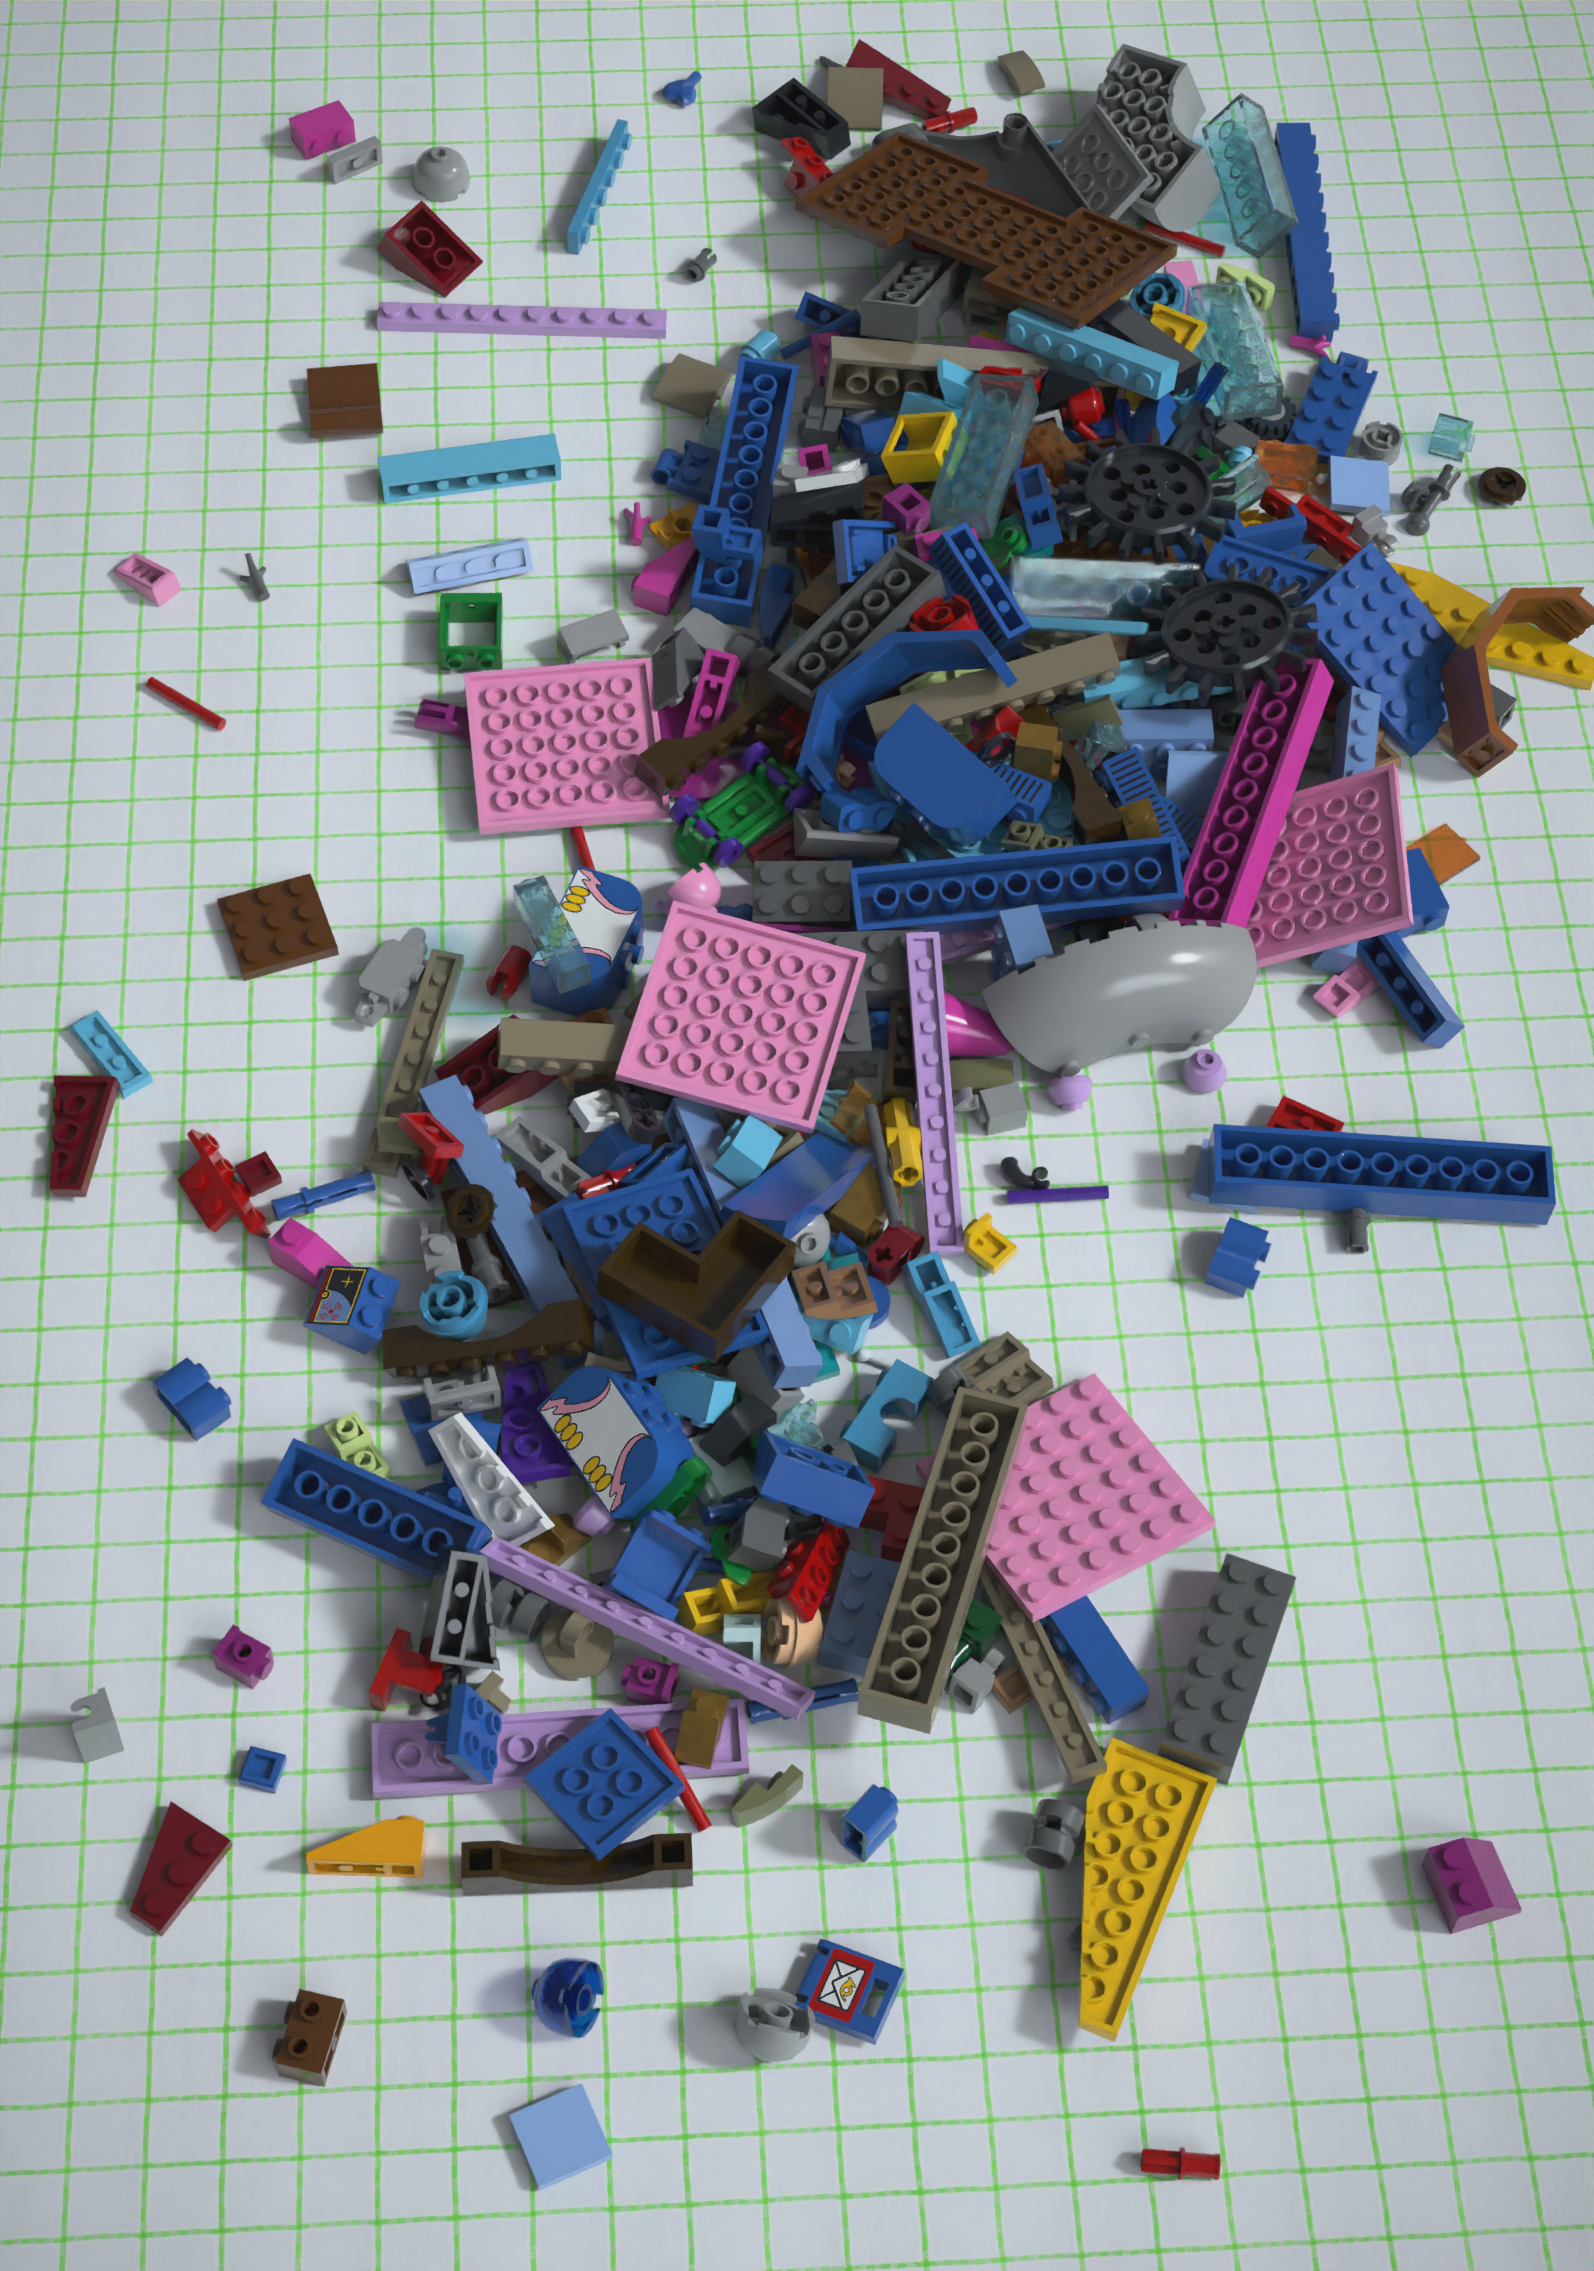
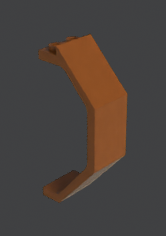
M1585 587L1511 588L1477 615L1441 668L1440 672L1455 758L1478 778L1513 754L1518 746L1513 739L1499 728L1496 722L1486 659L1487 646L1502 624L1532 623L1542 631L1567 644L1574 638L1577 639L1587 628L1594 625V607L1580 595Z

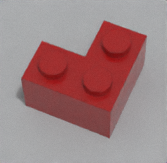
M867 1476L875 1488V1492L859 1527L885 1532L881 1547V1558L901 1563L925 1488Z

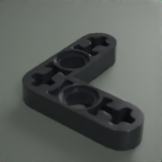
M616 1075L609 1088V1093L625 1133L635 1142L645 1145L653 1143L660 1129V1124L654 1110L667 1112L673 1098H680L616 1080Z

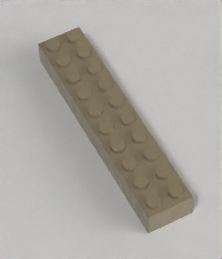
M831 336L824 377V406L899 412L904 393L917 391L945 401L938 380V359H945L976 374L984 366H996L1002 368H1022V375H1038L1039 369H1049L1053 360L1036 353ZM1097 377L1093 387L1095 391H1101L1105 414H1101V417L1118 418L1125 388ZM1043 387L1031 401L1017 402L1012 400L1010 396L1001 394L990 395L991 403L986 404L987 417L979 419L1003 421L1039 410L1038 405ZM1058 403L1050 408L1059 409L1062 421L1063 414L1060 403Z
M958 1387L859 1690L858 1715L927 1734L931 1733L1026 1428L1028 1404Z

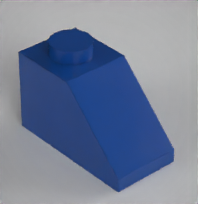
M619 1122L605 1128L576 1159V1164L593 1178L601 1175L602 1171L607 1169L615 1171L633 1163L639 1165L652 1154V1144L645 1145L635 1142L627 1136L622 1123Z

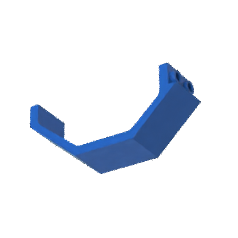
M982 630L889 633L818 687L796 772L818 798L830 790L843 789L837 781L835 774L850 723L866 710V705L876 703L915 673L991 669L997 673L1007 688L1017 682L1018 679Z

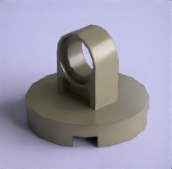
M569 1609L557 1614L547 1623L541 1635V1652L546 1666L556 1676L569 1681H578L577 1678H585L590 1675L593 1678L609 1666L614 1655V1635L611 1629L593 1622L579 1612Z

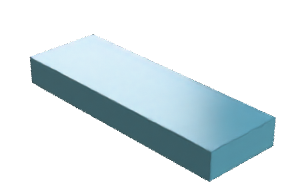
M98 1010L69 1026L71 1034L106 1076L117 1078L120 1083L118 1091L124 1099L153 1082L151 1074Z

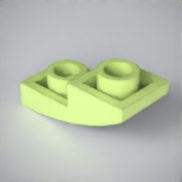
M1226 263L1218 265L1215 287L1223 294H1226L1235 302L1245 297L1263 312L1272 307L1275 290L1274 284L1244 268Z
M356 1411L324 1426L325 1432L340 1459L386 1479L391 1476L388 1465L375 1447L370 1432Z

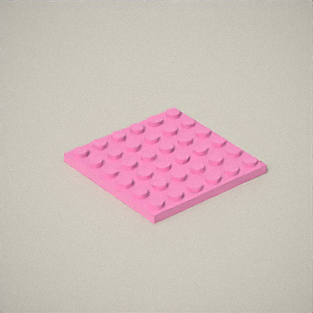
M651 658L464 673L480 835L670 818L668 793L662 798L659 797L634 774L639 755L661 739L658 711L654 708Z
M1394 763L1294 792L1246 926L1255 947L1257 969L1414 926L1399 775Z
M673 901L616 1071V1080L748 1116L751 1114L766 1122L813 1134L866 960V953Z
M1094 1373L1028 1406L1026 1428L984 1561L1029 1620L1034 1623L1214 1529L1215 1519ZM937 1452L916 1462V1472L926 1485Z

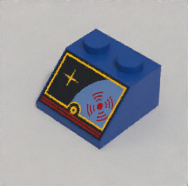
M326 1265L321 1274L303 1327L366 1355L381 1340L401 1281L371 1267Z

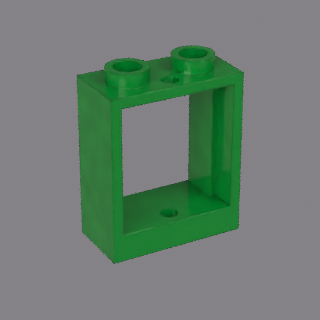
M441 593L439 626L441 670H491L503 668L504 611L502 593ZM495 622L494 646H449L450 623Z

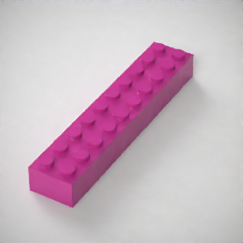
M1306 658L1307 669L1304 673L1281 664L1274 670L1279 676L1280 691L1276 693L1269 689L1261 679L1255 681L1182 879L1185 894L1181 910L1170 912L1169 921H1179L1180 925L1184 926L1193 924L1196 920H1202L1206 922L1207 926L1217 927L1222 922L1246 928L1334 683L1321 659Z

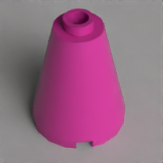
M944 992L949 1056H1006L1009 1050L1013 1051L1015 1049L1000 1031L991 1013L948 992Z

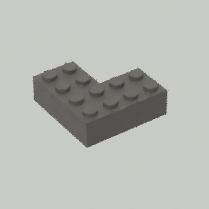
M924 929L793 933L866 953V960L832 1069L867 1068L872 1053L867 1008H890L891 1000L909 1002L905 934L924 932Z

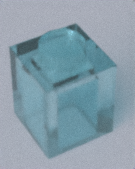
M1439 413L1432 433L1428 454L1462 463L1465 452H1472L1476 435L1471 434L1474 422Z

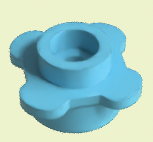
M1241 445L1235 446L1231 451L1226 450L1224 453L1225 456L1229 457L1227 464L1239 470H1250L1252 461L1259 460L1257 455L1252 454L1250 448Z

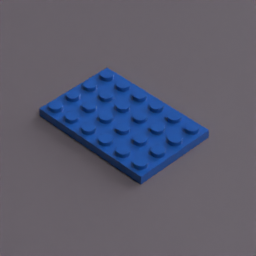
M1370 541L1301 605L1315 603L1318 621L1302 624L1299 627L1318 629L1319 646L1317 648L1350 687L1355 686L1381 694L1379 721L1411 758L1439 733L1438 729L1449 719L1440 670L1458 644Z
M692 1168L562 1205L563 1218L596 1292L599 1267L638 1222L655 1230L696 1256L700 1255L721 1230ZM598 1294L636 1381L707 1360ZM758 1310L723 1354L769 1341L770 1332L760 1310Z

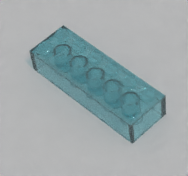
M1240 93L1202 128V133L1213 170L1223 191L1221 198L1235 246L1259 259L1285 235L1291 232L1299 222L1264 107Z
M1235 281L1187 287L1186 314L1207 323V330L1197 344V349L1223 421L1281 414L1284 385L1245 282Z
M975 374L929 501L931 503L930 525L932 530L944 526L956 527L967 522L970 528H975L978 538L992 539L1014 477L1013 471L1017 468L1039 405L1033 377Z
M1011 555L1009 591L1025 616L1142 622L1141 610L1143 607L1165 612L1170 608L1168 604L1163 602L1162 586L1166 584L1183 595L1194 588L1193 570H1200L1201 565L1193 562L1162 561L1161 566H1155L1152 560L1126 559L1123 563L1119 562L1118 559Z

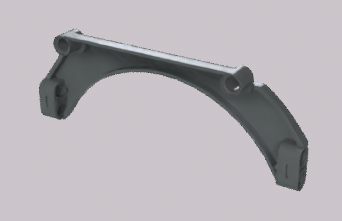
M1010 113L1004 117L1002 133L995 131L982 135L955 136L923 131L917 124L908 123L880 132L872 141V148H874L896 132H900L989 168L988 179L982 182V184L1028 200V203L1066 218L1080 207L1094 211L1028 121V118L1021 113Z

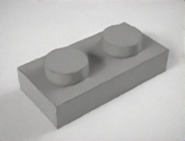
M373 136L327 156L329 179L334 184H338L383 164L380 140Z

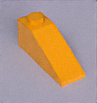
M413 1816L385 1819L306 1853L308 1872L313 1875L423 1878L427 1839L425 1821L418 1820Z

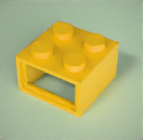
M953 411L899 415L880 457L893 484L945 481L951 473L965 437ZM902 429H904L909 440L905 451L893 452Z

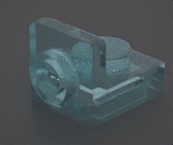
M810 1399L804 1404L798 1403L794 1405L785 1416V1436L789 1440L822 1451L823 1435L818 1426L813 1423L816 1419L817 1403Z

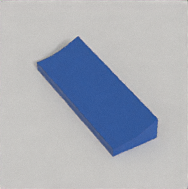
M817 1132L723 1204L719 1217L728 1221L737 1210H740L790 1240L818 1215L840 1200L867 1164L872 1167L875 1166L872 1146L840 1141Z

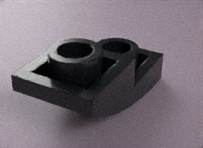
M751 1394L732 1408L711 1428L699 1442V1448L722 1467H725L750 1450L751 1439L777 1423V1412L757 1396Z

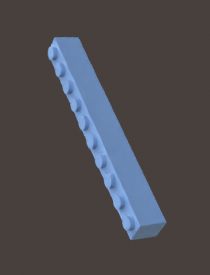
M1352 686L1337 705L1329 782L1374 769L1381 694ZM1358 941L1312 953L1310 967L1340 976L1355 960Z
M453 1075L419 1089L422 1112H430L465 1145L461 1158H449L463 1187L469 1184H478L494 1194L493 1199L498 1206L493 1214L496 1221L490 1222L487 1230L532 1313L537 1315L550 1303L582 1299L589 1306L584 1294H577L574 1288L575 1280L569 1267H562L559 1261L560 1253L554 1240H547L544 1234L546 1229L542 1218L538 1213L533 1215L529 1207L531 1206V1201L524 1187L518 1188L515 1182L517 1177L512 1164L509 1161H503L501 1157L502 1149L495 1135L490 1137L486 1130L488 1129V1124L481 1110L476 1111L473 1107L474 1099L467 1085L462 1086L457 1076ZM598 1320L594 1321L595 1350L582 1352L581 1356L574 1358L562 1355L556 1356L564 1371L586 1362L588 1352L600 1356L603 1355L602 1340L605 1339V1333Z
M673 1098L662 1120L671 1143L687 1145L689 1150L682 1170L693 1169L722 1229L727 1223L726 1220L719 1217L722 1205L742 1191V1189L713 1167L719 1157L715 1150L726 1137L720 1123L719 1114L712 1106L684 1098ZM786 1276L759 1309L770 1334L769 1341L756 1344L755 1346L773 1389L809 1387L823 1366L821 1354L815 1347L810 1335V1328L804 1321L799 1309L798 1300L793 1295Z

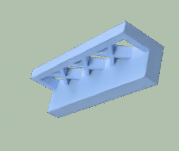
M523 537L405 560L406 570L410 573L414 594L533 571L528 540Z

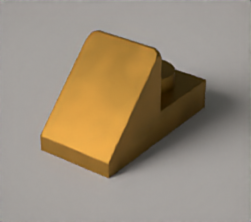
M1149 797L1118 807L1129 840L1162 837Z
M568 1513L548 1516L555 1526L532 1538L521 1548L557 1566L562 1565L592 1540V1536L573 1528L572 1517Z
M693 1688L688 1708L682 1714L674 1756L677 1762L711 1770L729 1705V1696Z

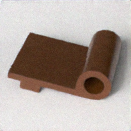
M377 363L307 368L312 439L384 434Z

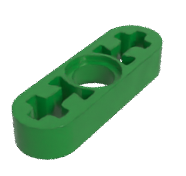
M693 1457L683 1463L675 1472L670 1483L633 1521L630 1527L631 1533L642 1513L651 1509L655 1511L657 1508L664 1509L677 1519L710 1481L712 1470L700 1457Z

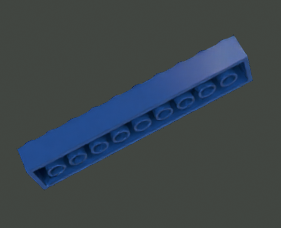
M740 355L710 506L729 509L731 525L760 529L762 538L754 561L727 557L726 563L723 564L709 559L700 552L690 602V611L695 607L704 613L711 614L715 619L724 624L750 628L771 522L773 482L778 463L782 464L797 388L799 365Z
M1176 836L850 868L849 889L854 931L924 929V932H939L940 935L990 930L998 923L999 911L1035 904L1038 905L1043 923L1049 924L1181 910L1185 899Z
M1214 1124L1208 1142L1209 1203L1339 1212L1361 1208L1370 1214L1547 1225L1556 1205L1551 1146Z

